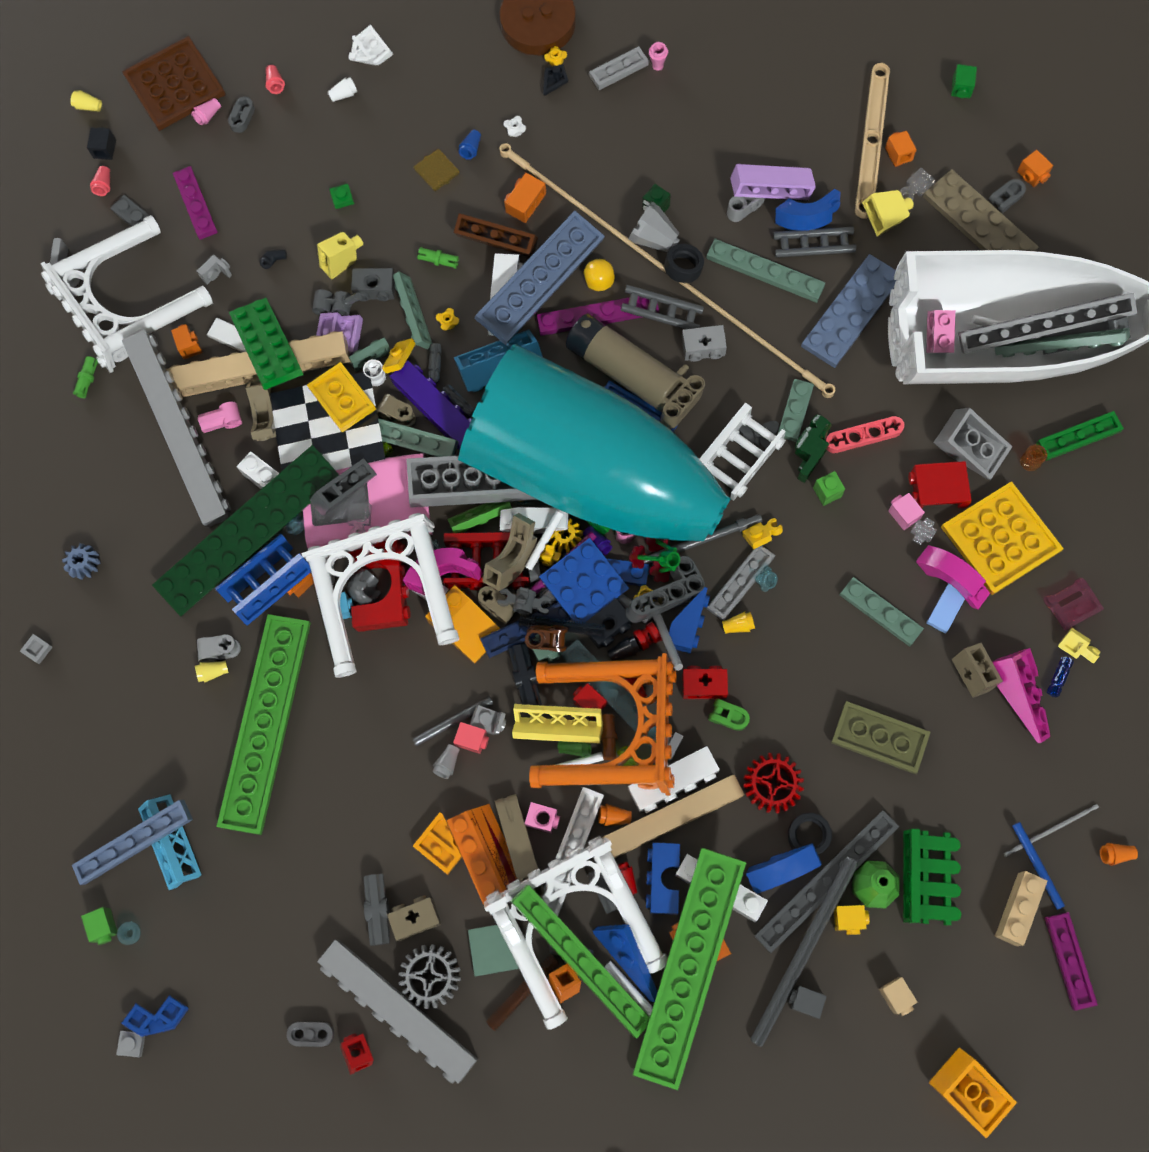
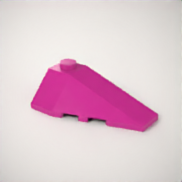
M1024 649L992 661L1003 680L997 687L1037 743H1042L1051 737L1046 711L1043 707H1040V696L1043 695L1040 688L1037 689L1035 677L1039 675L1031 649Z

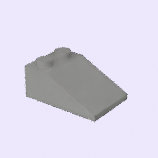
M971 408L956 409L933 442L956 461H966V467L988 480L992 479L1013 447Z

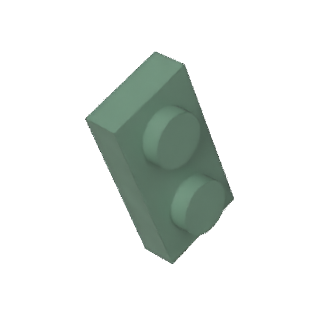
M382 338L373 341L370 346L355 351L349 359L357 372L363 368L367 361L372 359L378 360L389 354L390 348L386 339Z

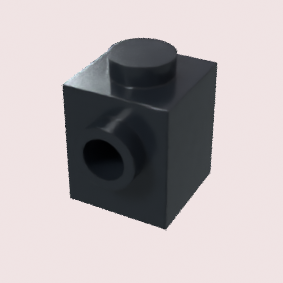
M105 127L91 128L87 149L93 159L112 160L116 144V138L113 133Z

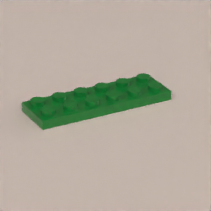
M267 298L256 300L251 304L238 307L229 312L264 390L303 375L301 367Z

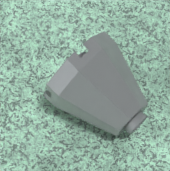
M653 202L641 216L636 228L633 229L629 240L636 244L666 252L680 241L677 238L679 232L661 208Z

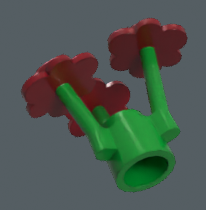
M647 537L645 542L651 552H657L664 548L666 550L661 552L659 556H647L643 545L634 546L633 551L629 555L632 567L642 569L645 560L653 561V566L649 568V573L651 576H654V581L668 582L670 571H676V567L680 563V555L677 553V548L667 545V539Z

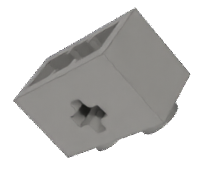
M723 325L684 329L682 331V344L685 361L696 362L704 358L719 359L725 356L727 346Z

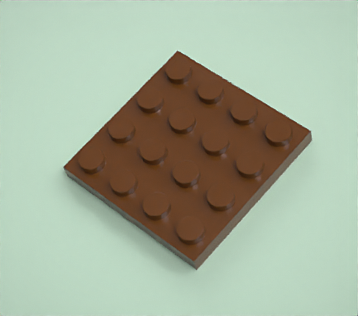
M189 36L122 71L159 131L192 114L194 107L206 103L213 98L218 100L226 95Z

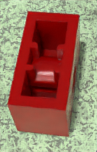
M688 666L687 669H683V699H727V669H722V666H710L709 669H700V666ZM702 678H706L707 686H704Z

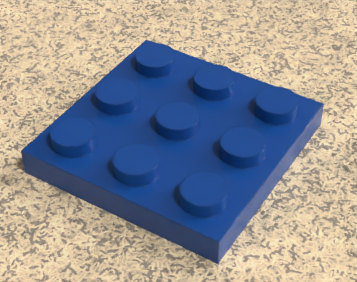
M590 538L538 577L573 623L574 621L575 623L580 621L581 624L582 622L584 624L629 589Z

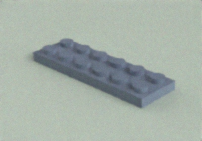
M869 254L802 342L801 347L836 368L889 297L891 289H894L895 282L897 281L894 280L896 270Z

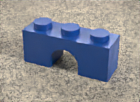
M653 843L652 848H648L647 862H652V869L647 871V885H651V894H646V908H650V914L678 915L679 890L665 888L661 882V874L670 868L679 869L680 844Z

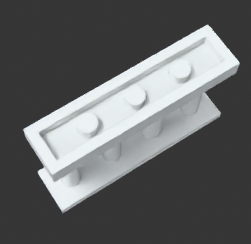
M747 403L740 408L700 458L713 476L733 489L730 497L733 501L737 496L740 498L743 496L748 488L746 485L773 451L775 449L779 450L786 441L784 439L785 430L782 429L776 436L753 420L751 415L752 407ZM742 425H747L770 441L771 444L765 451H762L741 436L738 431ZM729 441H735L759 459L750 467L726 450V444ZM717 456H722L746 474L739 483L714 466L713 461Z

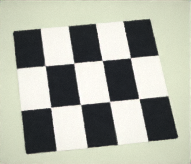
M364 372L351 375L376 408L371 378L367 377ZM307 385L270 393L282 471L311 445L321 453L335 470L352 467L363 458L367 463L385 459L377 410L342 433Z

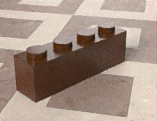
M460 213L458 214L453 232L458 237L528 257L534 254L538 241L537 236Z

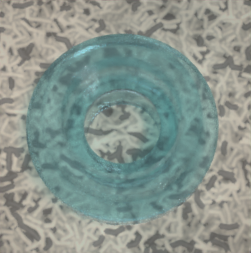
M301 516L295 517L287 524L286 532L293 536L301 533L304 530V519Z
M134 922L123 923L117 932L118 940L124 945L136 943L141 935L140 927ZM129 929L133 931V935L130 938L127 937Z

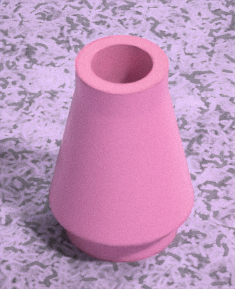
M661 42L654 43L649 49L654 70L658 71L663 68L668 55L667 47Z
M213 98L206 103L194 107L192 116L198 124H207L221 108V105Z

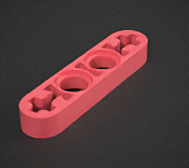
M892 416L832 432L827 436L826 442L831 443L832 439L835 442H841L838 443L837 447L834 444H829L827 451L839 453L895 438L902 433L904 422L900 417ZM892 423L895 426H899L896 431L894 428H889ZM877 428L880 431V435L877 437L871 436L869 429ZM857 433L860 436V440L853 442L849 439V435Z

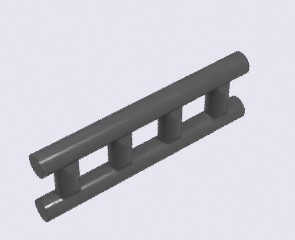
M854 227L773 232V239H780L781 249L775 250V257L856 252V244L849 245L848 235L854 234ZM840 235L841 245L829 246L828 236ZM820 237L821 247H809L808 238ZM800 238L801 248L789 249L788 239Z
M626 285L624 292L630 294L628 304L622 303L620 311L683 329L700 328L699 324L694 323L696 313L702 314L704 306ZM638 296L650 300L648 310L636 307ZM657 302L669 305L667 315L655 312ZM677 307L688 310L686 321L675 318Z

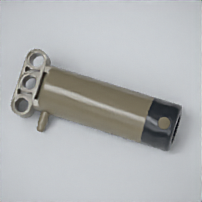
M585 314L579 318L567 336L566 348L662 413L660 422L669 429L675 428L702 396L705 381L701 376L692 375L687 380L683 378L689 370L688 365H683L677 372L673 371L590 314Z

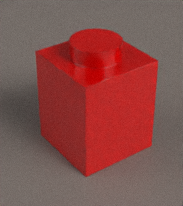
M588 683L584 687L581 685L573 693L575 696L573 703L578 708H595L602 711L607 706V700ZM588 716V717H589L591 720H593L596 716Z

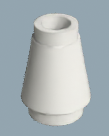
M351 77L341 80L328 91V94L332 101L335 102L336 100L355 96L354 93L358 91Z

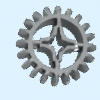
M431 944L430 951L428 952L426 945H422L421 954L415 948L413 953L416 957L413 958L411 955H407L406 959L410 963H401V966L407 970L406 972H399V976H405L406 979L405 981H400L399 985H407L408 988L404 989L402 993L405 995L411 992V995L408 997L409 1002L413 1001L415 997L417 998L415 1006L419 1007L422 1001H424V1008L428 1009L430 1001H432L433 1007L438 1008V1000L443 1005L447 1003L445 995L450 999L454 997L450 989H459L453 982L461 981V977H454V973L461 971L460 967H452V965L457 963V959L448 960L452 955L450 951L444 956L442 955L444 947L440 946L438 951L435 952L436 946ZM428 957L425 969L421 972H414L413 969L416 964L423 958ZM435 957L445 964L448 974H441L437 971ZM428 970H431L432 974L441 976V978H435L431 980L432 983H428L427 978L419 977V975H425V973H428ZM412 979L422 981L424 985L423 990H425L424 995L415 989ZM438 981H446L445 988L439 994L431 997L434 985Z

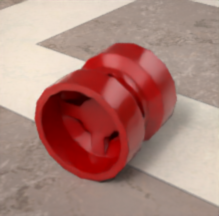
M653 622L646 624L644 629H637L633 632L638 645L643 651L648 649L652 643L657 644L662 641L661 635Z

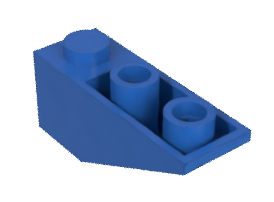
M706 587L671 623L669 634L678 651L691 654L692 647L697 648L700 637L696 635L697 628H702L705 618L704 615H701L703 607L707 608L710 595H706L708 589Z

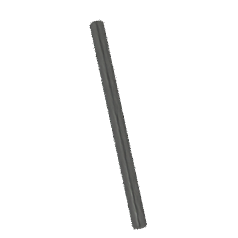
M846 857L751 1037V1041L761 1047L764 1045L858 866L856 860Z

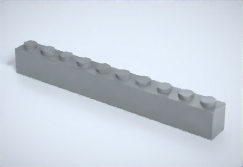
M142 330L123 339V345L202 524L209 528L227 520L231 516L229 513L231 506L227 499L222 497V486L218 480L215 481L214 468L210 462L206 461V450L201 443H198L196 438L199 436L194 425H190L188 420L191 418L186 407H182L180 402L182 396L177 388L174 389L172 384L174 378L171 372L167 371L164 366L166 360L163 354L159 353L156 348L158 342L155 336Z

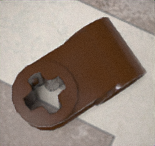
M532 625L527 630L525 643L531 649L555 652L566 651L565 633L568 632V628L559 625ZM538 633L541 639L534 641L530 638V634Z

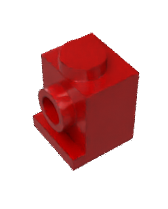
M354 1033L343 1039L344 1042L341 1043L340 1048L350 1075L373 1064L374 1059L364 1034L357 1036ZM353 1050H358L360 1055L357 1057H353L351 1055V1052Z

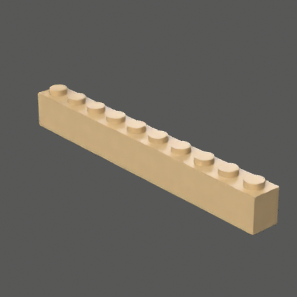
M333 331L323 336L315 335L304 340L289 341V345L302 372L337 365L340 362L342 364L350 362L348 343L343 332ZM234 352L228 356H216L205 361H192L190 364L173 365L166 369L171 372L174 378V382H172L174 389L177 388L182 397L247 384V382L259 380L247 352Z

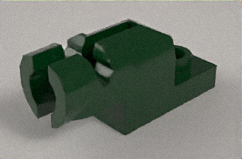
M818 414L813 417L809 427H806L795 445V454L803 459L797 470L800 472L798 480L803 483L807 481L830 444L825 439L832 424Z

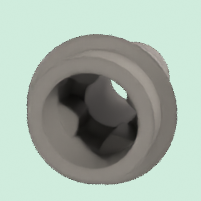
M448 744L444 752L433 764V773L439 777L449 779L450 775H453L457 756L460 751L459 748Z

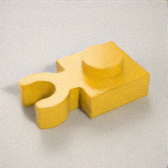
M773 518L764 526L760 522L743 530L742 533L744 539L754 550L772 541L771 536L780 535L783 529L782 525L777 526V519Z

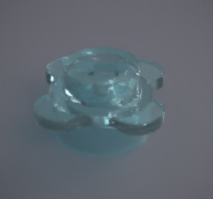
M766 566L763 572L756 576L755 581L760 584L763 592H767L776 586L778 578L774 572H771V568Z

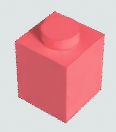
M460 722L453 743L456 747L481 754L482 749L485 750L488 745L489 737H487L485 729Z

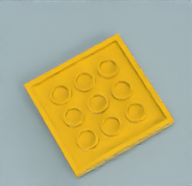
M1012 481L941 526L966 562L986 580L984 586L991 595L999 592L1064 549Z

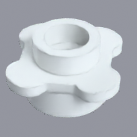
M520 116L504 121V127L507 128L509 136L518 137L526 131V126L522 124Z

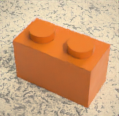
M525 173L522 178L516 181L515 188L504 199L506 213L526 223L547 194L546 183Z

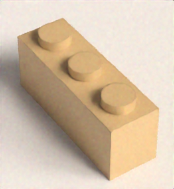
M1027 871L1018 873L995 937L1014 946H1024L1047 880Z

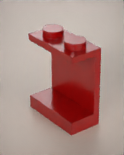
M966 461L915 465L912 471L909 472V484L913 485L911 496L921 508L927 505L958 503V509L967 508L972 501Z

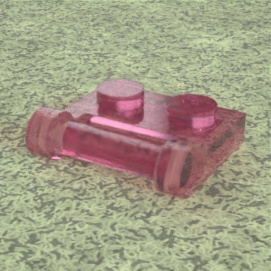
M1082 577L1075 580L1074 584L1054 595L1049 594L1043 598L1046 606L1051 609L1064 631L1104 610ZM1078 591L1082 592L1083 596L1063 607H1060L1058 604L1059 601Z

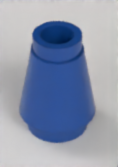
M471 130L459 145V154L463 158L470 160L477 155L481 138L480 132Z

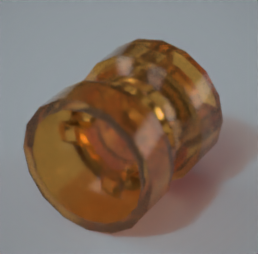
M1034 444L1029 446L1020 459L1021 466L1027 471H1036L1046 460L1047 452L1041 445Z

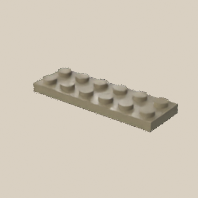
M953 169L923 194L925 200L982 251L1019 250L1036 252L1039 248Z

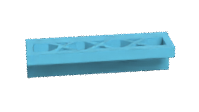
M171 795L145 801L138 809L142 821L144 822L160 812L157 804L166 802L167 807L172 805L174 802ZM183 826L177 829L174 835L170 833L152 844L169 890L177 888L183 882L201 876ZM175 842L183 846L184 852L182 855L174 851L173 845ZM183 862L191 867L192 874L184 876L181 869Z

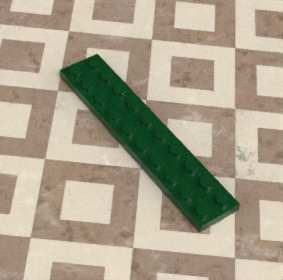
M311 445L153 583L152 586L177 614L182 617L312 503L310 499L314 493L339 476L338 472Z

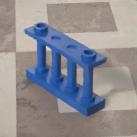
M282 534L277 536L215 588L228 603L232 599L237 605L232 610L246 626L311 573L310 565L300 553L295 557L289 553L293 547ZM283 558L287 564L277 571L273 565ZM267 572L270 578L260 585L256 579ZM250 585L254 591L244 599L239 593Z

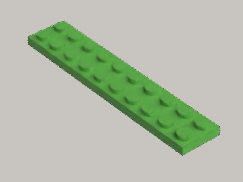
M267 615L218 818V828L262 835L309 634L310 621Z
M701 847L633 1071L634 1076L678 1090L746 861Z

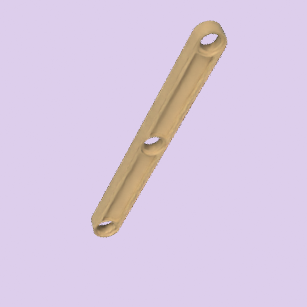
M884 63L875 64L870 77L855 203V214L862 219L869 217L866 212L859 209V206L863 205L862 202L871 194L876 193L890 74L889 67ZM877 70H882L885 73V75L878 76L875 72ZM873 136L877 138L878 141L876 143H870L867 140V138Z

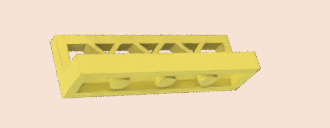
M514 704L515 724L512 731L513 739L600 744L603 731L601 709ZM520 712H526L531 717H521ZM542 714H550L553 718L546 719ZM564 715H571V716L574 717L575 719H574V720H567V719L564 718L563 716H564ZM596 716L597 721H588L585 717Z

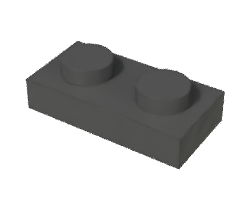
M125 195L110 208L113 213L131 227L142 222L143 218L150 216Z

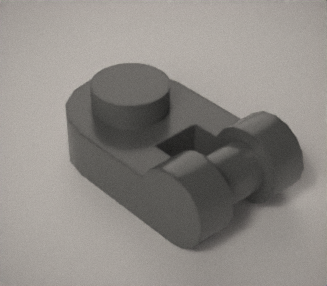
M1010 180L995 191L988 200L992 204L995 203L998 206V210L1004 213L1023 197L1026 186L1021 180ZM1003 195L1007 198L1006 201L1001 198Z

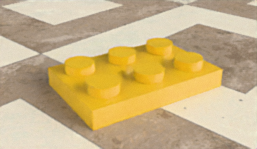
M341 362L307 384L309 390L342 433L376 410L374 404Z

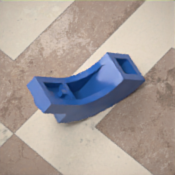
M834 189L822 199L813 203H799L789 198L776 208L775 223L781 227L798 231L823 227L832 222L833 212L839 209L841 192Z

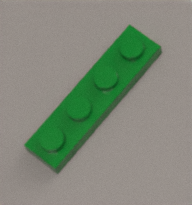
M1115 411L1042 438L1036 444L1045 461L1117 434L1124 428Z

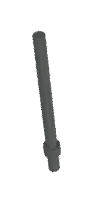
M760 514L747 519L741 518L736 520L734 524L715 530L712 536L708 534L704 541H685L671 547L677 548V553L736 531L742 532L750 526L763 522ZM666 549L657 551L647 556H659V554L665 551ZM645 560L644 564H649L653 561Z

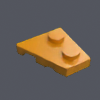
M439 812L413 847L448 875L462 858V855L444 815Z

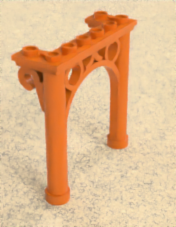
M662 653V656H658V659L549 664L547 661L537 662L536 678L538 683L609 681L621 685L633 696L636 702L638 726L635 737L627 750L610 762L603 764L531 766L529 771L531 788L554 785L638 784L639 788H659L661 793L671 796V788L675 786L674 774H671V767H668V759L672 757L671 745H668V737H672V725L669 724V716H672V703L669 702V695L673 694V683H676V670H673L672 661H669L667 653ZM623 678H638V679L635 681V683H634L633 686H632L628 681H626V680L623 679ZM642 684L653 685V694L650 697L643 698L637 693ZM656 700L657 715L650 713L647 705L653 704ZM656 726V743L652 738L647 737L648 731ZM642 744H650L652 746L651 756L645 760L638 758L635 753ZM631 757H633L636 764H638L631 766H621L625 762H627Z

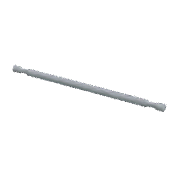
M1098 804L1031 838V843L1081 818L1090 811L1099 808ZM1022 844L1014 847L1010 851L1005 852V857L1009 856L1013 852H1017L1018 850L1022 849Z

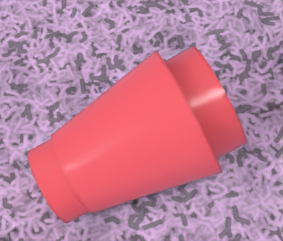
M269 65L266 67V88L272 94H279L284 90L285 82L277 67Z
M99 166L90 183L91 191L95 195L105 196L110 191V169L106 166Z

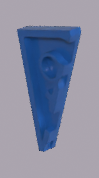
M629 924L596 927L593 930V934L649 1001L654 1002L658 991Z

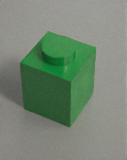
M957 64L953 75L951 96L971 98L975 88L976 66Z

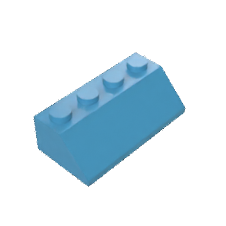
M530 330L516 334L506 345L499 340L454 357L468 392L479 391L483 386L487 385L505 353L509 349L511 350L514 344L543 357L538 341Z

